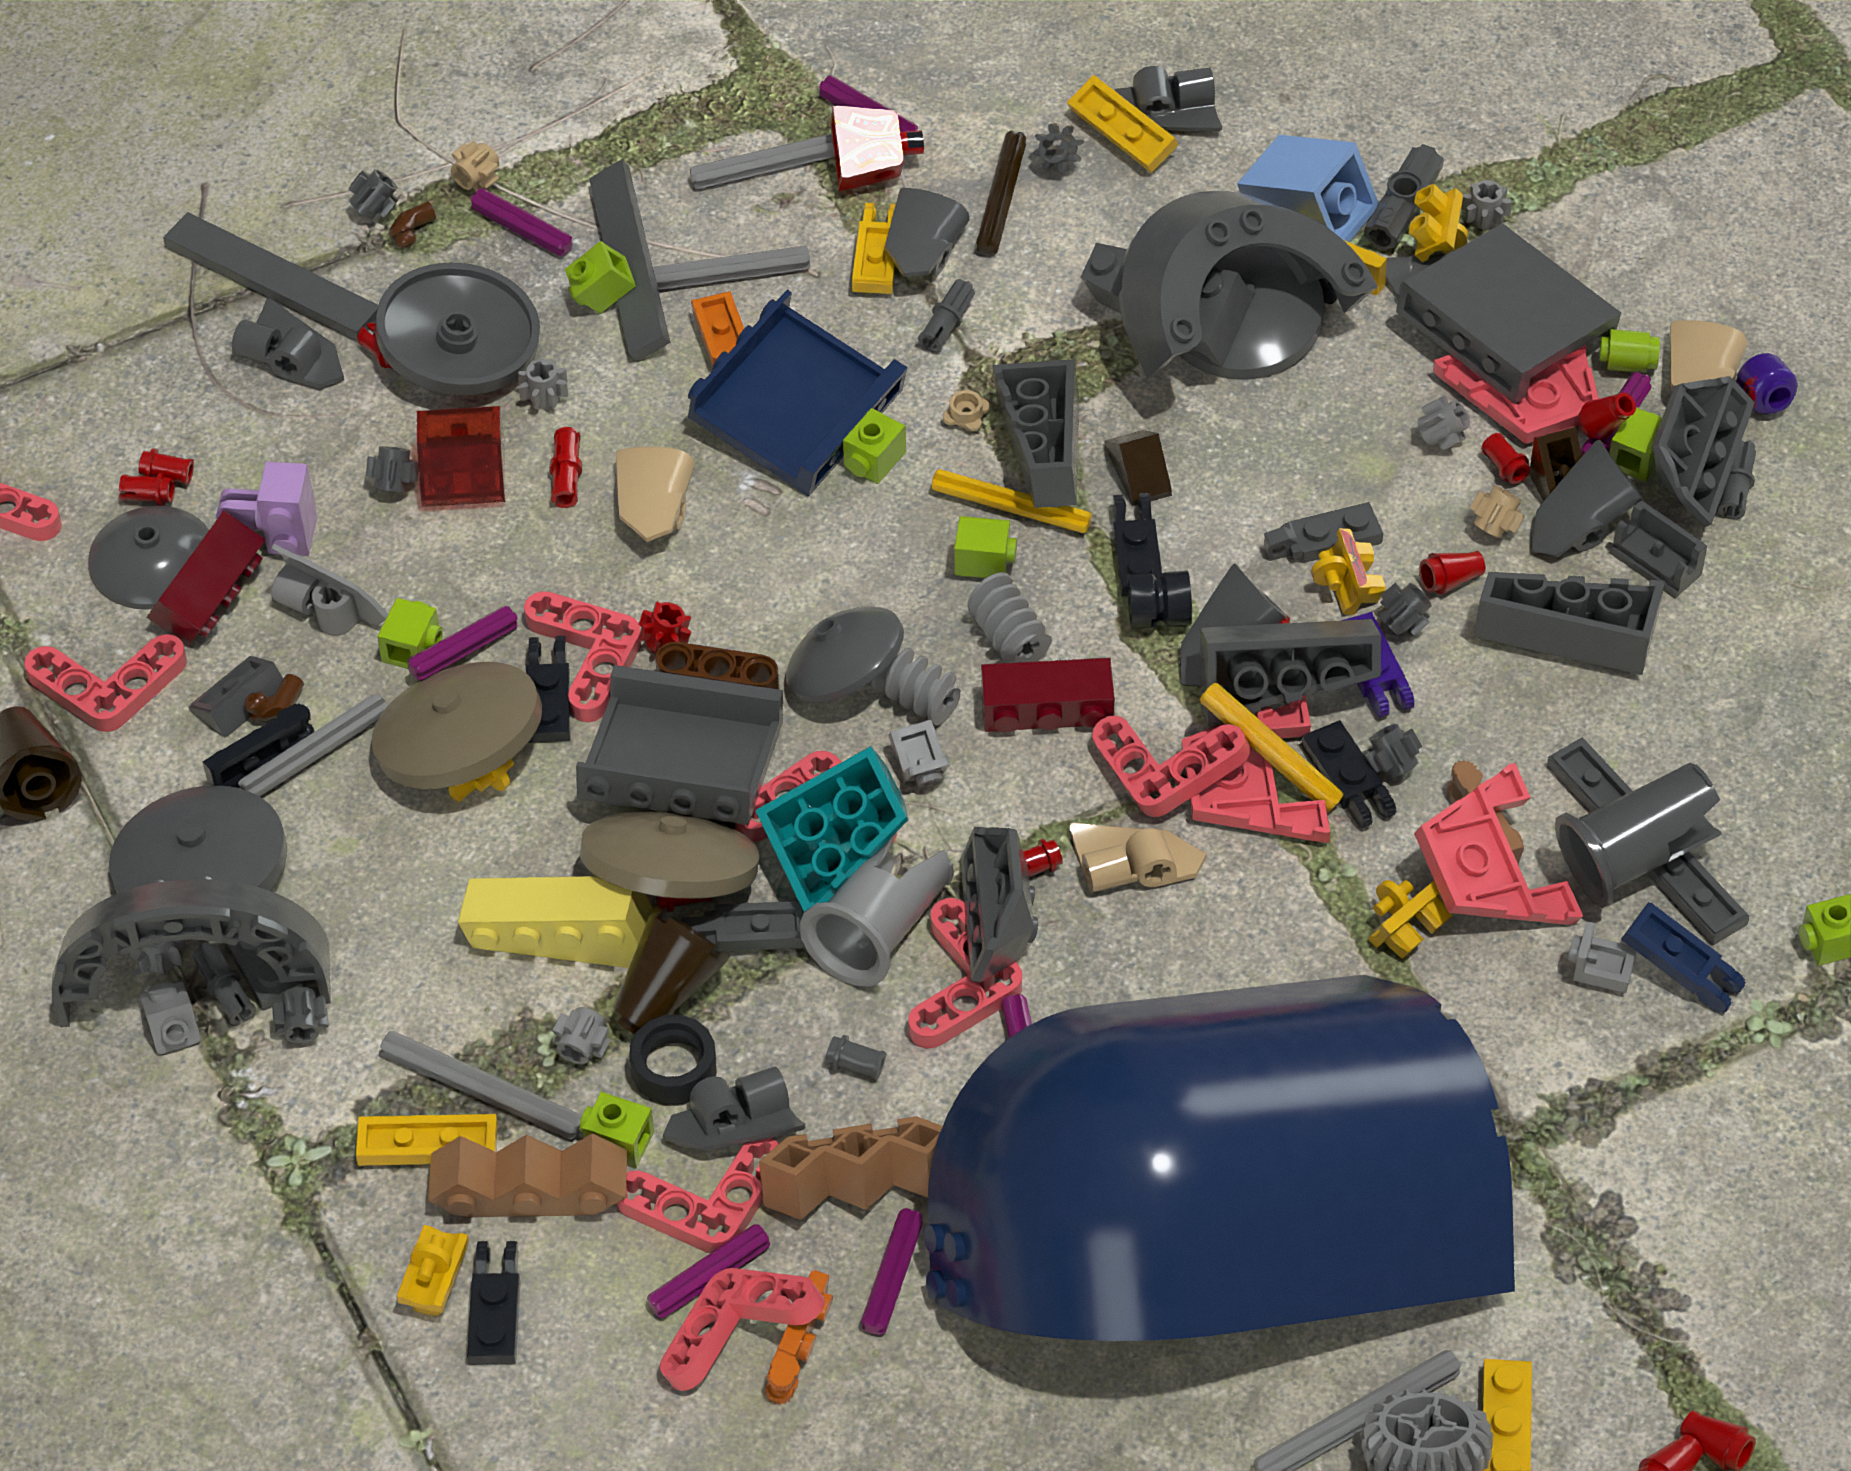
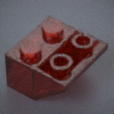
M500 406L417 411V454L422 507L505 502V447Z

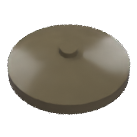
M475 662L454 666L415 683L387 706L374 727L371 741L372 750L383 773L400 785L417 789H437L463 784L497 769L523 749L539 726L542 716V702L530 676L517 667L498 662Z
M639 811L606 816L588 825L582 833L580 858L586 868L593 874L609 883L628 890L671 898H710L735 893L753 883L758 872L759 851L756 845L744 834L721 823L682 814Z

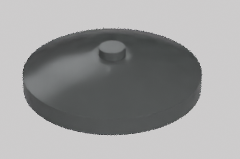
M1265 246L1239 249L1221 258L1213 267L1238 272L1251 292L1253 299L1222 367L1211 362L1208 357L1199 352L1189 351L1179 356L1201 371L1230 379L1260 378L1280 372L1298 362L1312 348L1322 329L1324 296L1319 280L1300 285L1295 274L1285 261L1273 250Z
M437 263L414 269L402 275L388 287L380 299L377 308L375 335L378 347L385 360L397 373L410 382L443 394L477 395L505 387L519 378V371H526L528 365L534 360L538 349L540 321L536 308L527 294L517 284L502 274L473 264Z
M230 786L193 787L171 793L152 802L126 823L119 832L111 849L109 859L110 875L117 894L143 886L151 880H187L196 876H209L214 880L243 883L270 890L283 871L287 858V840L278 814L269 803L258 795Z

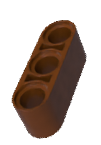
M682 642L664 644L656 653V671L780 690L778 666L775 660L766 655Z

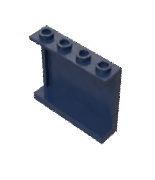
M787 289L777 301L771 299L765 305L760 314L759 321L753 327L747 325L737 338L736 346L729 353L724 351L719 355L712 367V372L706 379L699 378L693 384L688 393V399H690L688 418L809 497L843 459V439L871 408L883 413L902 392L908 367L893 359L884 369L791 309L789 306L792 292Z

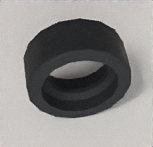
M663 1015L644 1024L635 1033L630 1044L631 1074L638 1090L650 1100L665 1105L690 1102V1093L694 1086L701 1080L716 1076L715 1042L708 1028L696 1019L683 1015ZM667 1043H683L692 1046L699 1052L700 1063L688 1073L680 1076L666 1077L656 1074L648 1068L647 1056L657 1047Z

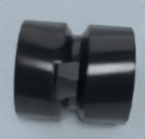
M1188 570L1164 572L1160 579H1156L1152 573L1128 574L1127 591L1131 629L1155 628L1158 621H1164L1167 627L1191 626L1192 595Z

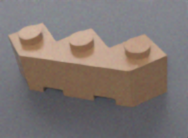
M914 1116L897 1119L898 1127L873 1131L871 1124L833 1129V1137L808 1141L807 1134L786 1137L759 1161L764 1206L802 1220L828 1196L865 1210L893 1185L928 1198L931 1163L943 1126Z
M593 1133L563 1151L529 1135L521 1137L498 1152L459 1136L431 1153L428 1202L446 1209L453 1215L464 1218L597 1215L626 1198L627 1149Z

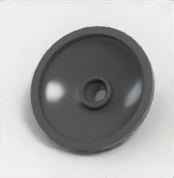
M147 506L125 512L106 524L92 542L88 556L92 580L97 589L116 604L133 609H152L209 529L193 514L175 507Z
M875 606L856 607L825 618L807 633L794 650L786 672L788 687L798 699L813 703L834 700L858 690L878 676L898 653L904 637L902 623L891 610Z

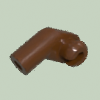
M429 201L401 212L389 229L390 238H394L398 248L403 249L416 242V236L412 232L413 229L436 220V214Z
M286 674L275 695L265 697L262 692L251 693L244 701V708L249 712V717L255 721L264 722L277 718L279 711L289 708V705H294L304 686V682L296 675Z

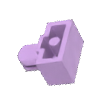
M266 461L259 490L226 488L222 491L216 519L224 510L251 530L263 532L268 554H279L271 549L275 544L299 556H309L317 522V512L307 464Z

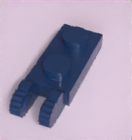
M1648 902L1621 938L1623 942L1691 993H1696L1699 1001L1705 1006H1709L1714 1012H1727L1732 1003L1729 995L1717 985L1722 986L1728 992L1738 994L1746 984L1745 979L1742 977L1743 975L1722 960L1721 954L1653 903ZM1709 974L1711 975L1713 982L1707 978Z

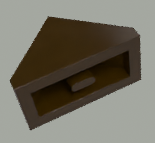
M1575 426L1534 437L1529 476L1543 502L1582 457Z
M1141 430L1104 440V446L1132 506L1137 505L1139 493H1149L1150 502L1172 496V488L1159 433Z

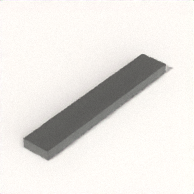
M621 159L589 178L603 242L626 257L636 287L620 298L617 303L629 355L638 362L671 342L630 168Z
M189 212L163 237L165 247L356 341L358 332L362 327L368 331L369 329L366 324L376 322L378 304Z
M1583 737L1548 757L1547 767L1589 812L1632 792L1631 788ZM1690 852L1646 873L1712 945L1717 944L1748 925L1750 916Z

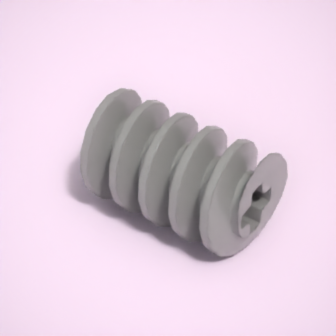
M1000 572L985 578L974 588L967 602L969 612L976 618L977 624L984 630V634L992 642L995 650L1001 655L1004 663L1038 661L1048 651L1052 643V636L1045 634L1046 627L1041 621L1037 620V614L1033 609L1029 608L1028 601L1020 596L1021 591L1018 587L1012 585L1013 580L1008 573Z
M905 648L900 654L898 651L890 664L866 685H872V688L878 693H886V696L892 701H900V704L905 709H914L917 716L921 718L928 717V720H932L933 725L942 724L953 713L960 699L961 690L954 688L956 675L953 672H947L940 679L942 674L941 665L933 664L926 671L928 666L927 657L919 656L912 663L914 659L913 649Z

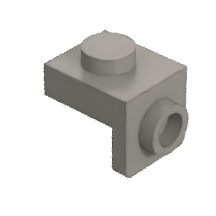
M932 720L894 730L888 734L904 784L916 781L918 787L943 779L941 773L945 772L951 764L948 756H943Z
M1587 921L1583 936L1574 935L1568 961L1576 963L1573 981L1627 993L1637 951L1627 944L1593 937L1596 923Z
M183 981L175 984L172 982L159 983L151 987L148 992L139 994L157 1053L163 1054L200 1042L201 1037Z

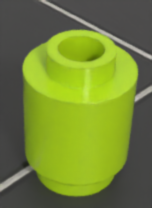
M1610 329L1609 337H1601L1599 361L1607 362V370L1646 373L1647 369L1657 370L1660 337L1650 336V332Z

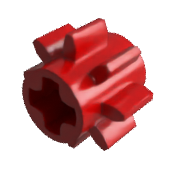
M657 601L652 612L648 610L642 611L638 623L642 628L638 639L645 641L647 647L654 653H657L658 649L664 644L670 642L688 643L692 633L688 629L691 616L685 615L678 604L670 602L659 603Z

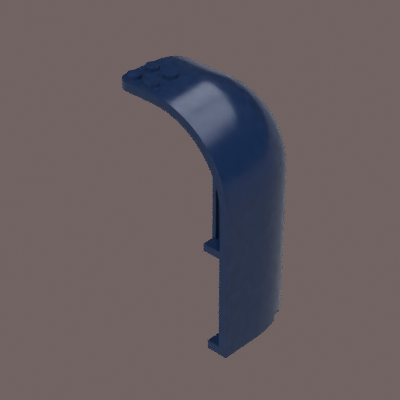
M1368 975L1090 1005L1068 1009L1047 1016L1025 1027L994 1050L973 1072L947 1114L934 1151L928 1184V1225L924 1230V1241L929 1251L930 1271L926 1275L927 1293L931 1299H935L941 1308L978 1324L998 1330L1059 1339L1145 1341L1230 1334L1515 1292L1511 1168L1506 1136L1497 1137L1491 1112L1499 1109L1490 1079L1470 1038L1456 1019L1447 1020L1440 1012L1442 1005L1440 1002L1417 988Z

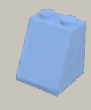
M1278 135L1237 183L1240 193L1257 197L1306 215L1325 225L1347 242L1353 239L1373 215L1379 204L1356 142Z

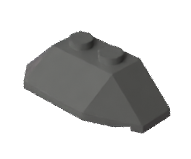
M1730 376L1675 385L1652 445L1658 481L1705 527L1712 525L1755 404Z
M974 827L960 858L971 980L975 982H982L1020 960L1027 943H1033L1037 935L1038 918L1033 916L1032 911L1035 888L1030 886L1028 866L1016 829Z

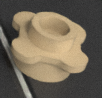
M958 391L951 396L949 401L950 408L943 413V421L947 425L957 424L959 427L966 428L969 431H976L982 427L981 418L984 413L989 411V402L981 398L974 391Z

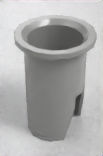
M894 835L872 858L865 861L848 877L849 879L842 884L827 903H816L803 913L799 928L801 940L809 955L823 970L838 980L851 985L874 986L883 981L891 967L890 953L943 888L952 881L954 876L953 863L950 861L945 850L909 868L899 880L890 874L895 863L889 853V847L895 837Z

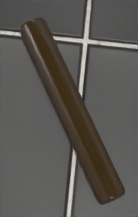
M1011 130L1005 134L976 242V250L980 255L994 256L998 253L1026 147V136L1023 132L1016 133Z

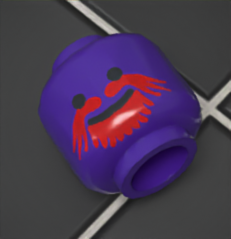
M1771 353L1755 355L1749 358L1737 373L1736 383L1755 402L1753 409L1756 412L1765 415L1780 412L1791 404L1797 393L1798 383L1796 375L1777 355Z

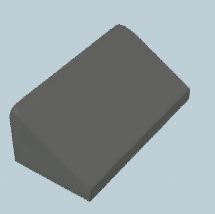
M249 656L192 702L189 709L218 734L226 737L250 718L249 712L244 708L246 697L251 693L256 694L257 692H262L265 697L275 695L283 677L274 662Z

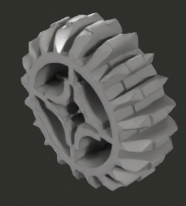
M1424 1388L1421 1393H1411L1408 1390H1404L1401 1397L1387 1395L1385 1403L1374 1404L1372 1413L1366 1415L1365 1423L1363 1424V1434L1361 1435V1450L1364 1451V1458L1369 1471H1483L1489 1468L1493 1448V1433L1491 1432V1425L1487 1421L1486 1413L1477 1410L1476 1402H1463L1461 1394L1447 1396L1443 1389L1437 1393H1429Z

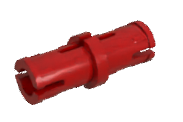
M562 427L555 431L554 455L549 462V472L553 478L551 502H555V506L560 508H570L578 502V477L582 474V461L579 458L581 435L580 432L576 433V429L572 427Z

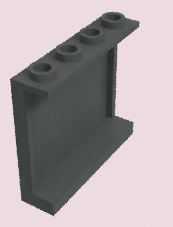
M1503 223L1403 281L1396 309L1399 315L1514 404L1526 397L1531 377L1596 337L1600 339L1601 337H1609L1610 329L1617 330L1621 316L1619 310Z
M614 665L610 675L611 697L586 763L577 762L576 765L577 799L749 825L783 724V690Z

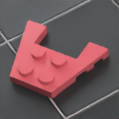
M1586 344L1531 377L1526 397L1515 404L1451 354L1435 359L1433 364V372L1436 376L1525 444L1533 442L1536 436L1577 426L1578 414L1582 406L1587 401L1599 399L1592 369L1588 365Z
M1306 695L1302 696L1303 699L1291 702L1274 710L1271 706L1261 709L1260 712H1256V717L1281 739L1302 737V735L1311 732ZM1223 723L1218 726L1183 738L1181 743V750L1185 749L1186 747H1188L1201 737L1205 736L1215 728L1225 724ZM1229 742L1222 746L1227 751L1234 748ZM1251 746L1250 754L1241 766L1189 799L1192 819L1196 821L1322 843L1330 842V827L1325 800L1280 804L1278 802L1272 765ZM1210 753L1206 755L1210 764L1215 761ZM1198 763L1187 765L1184 768L1186 778H1192L1199 774L1202 765Z
M1516 763L1509 764L1494 777L1477 786L1475 790L1461 800H1457L1421 825L1414 835L1448 913L1565 925L1576 924L1583 917V914L1568 881L1530 890L1495 814L1497 811L1523 806L1531 798Z

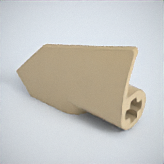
M1696 320L1671 322L1670 386L1674 388L1675 385L1681 383L1717 379L1730 376L1736 381L1737 368L1747 347V338L1740 330L1718 323Z
M634 447L621 449L616 452L619 519L631 527L646 542L672 533L673 529L680 530L686 510V491L695 465L693 458L682 450L665 447Z
M1074 822L1070 824V833L1087 885L1092 893L1138 881L1146 887H1159L1196 878L1207 858V853L1187 843L1168 830L1114 827Z

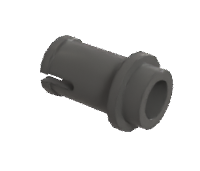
M843 1035L841 1038L833 1036L825 1061L833 1064L832 1067L835 1070L843 1067L878 1080L883 1070L887 1053L851 1042L847 1035Z

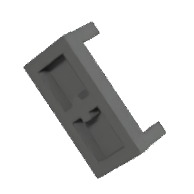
M1640 500L1633 507L1629 524L1622 520L1618 523L1613 546L1610 547L1609 553L1649 581H1665L1663 591L1676 599L1702 575L1707 545Z

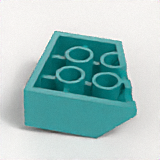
M872 746L755 810L804 912L816 903H827L842 884L849 879L848 877L864 862L872 858L909 820L904 799L887 765Z

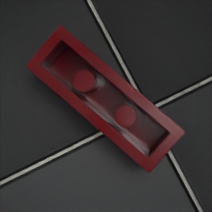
M223 510L146 618L169 634L178 637L188 647L197 634L205 639L220 619L213 614L219 604L227 608L240 591L241 587L235 584L238 577L242 573L249 578L263 559L256 552L265 539Z
M1111 657L981 664V692L985 732L999 731L1007 733L1015 730H1054L1057 728L1083 726L1094 728L1101 719L1114 716L1115 697Z

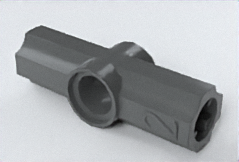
M1425 144L1417 148L1412 147L1399 171L1389 177L1387 191L1364 229V237L1371 242L1373 247L1383 251L1389 248H1396L1410 222L1420 215L1421 209L1414 204L1416 192L1433 184L1444 164V158L1436 152L1434 147Z

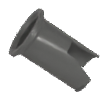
M1688 763L1579 819L1567 812L1556 817L1555 832L1566 864L1583 892L1594 904L1603 908L1613 903L1616 888L1722 835L1721 831L1714 828L1704 816L1720 801V798L1706 773L1697 764Z

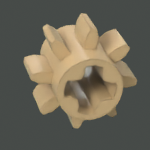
M472 141L468 145L464 143L451 154L457 161L451 167V174L462 188L467 190L474 188L477 192L479 188L487 189L499 179L494 172L499 167V158L489 145L485 143L477 145L475 141Z
M1493 486L1491 492H1487V494L1479 490L1470 506L1474 510L1473 513L1477 514L1473 523L1483 531L1498 538H1501L1504 532H1508V530L1516 533L1525 517L1521 510L1517 509L1522 500L1498 486Z

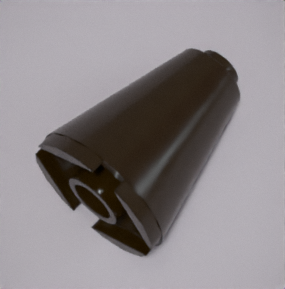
M20 706L4 709L0 712L1 808L7 815L19 820L33 821L45 819V812L56 808L61 812L76 798L81 786V774L75 758L29 709Z
M655 906L650 913L613 1007L620 1014L616 1022L633 1034L648 1021L663 1015H671L723 967L730 958V955L725 951H722L718 957L711 953L716 945L678 918L669 917L667 921L662 920L660 917L665 910L658 906Z

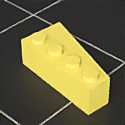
M598 876L470 878L458 924L472 948L629 968L653 907L646 894L619 887Z

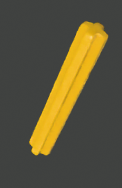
M937 469L932 479L931 488L937 492L1080 533H1086L1090 527L1092 514L1082 509L1071 506L1035 508L1029 494L942 469Z
M1218 683L1211 684L1201 695L1200 702L1225 725L1238 726L1243 731L1249 746L1312 801L1325 800L1326 810L1329 812L1342 799L1343 793Z

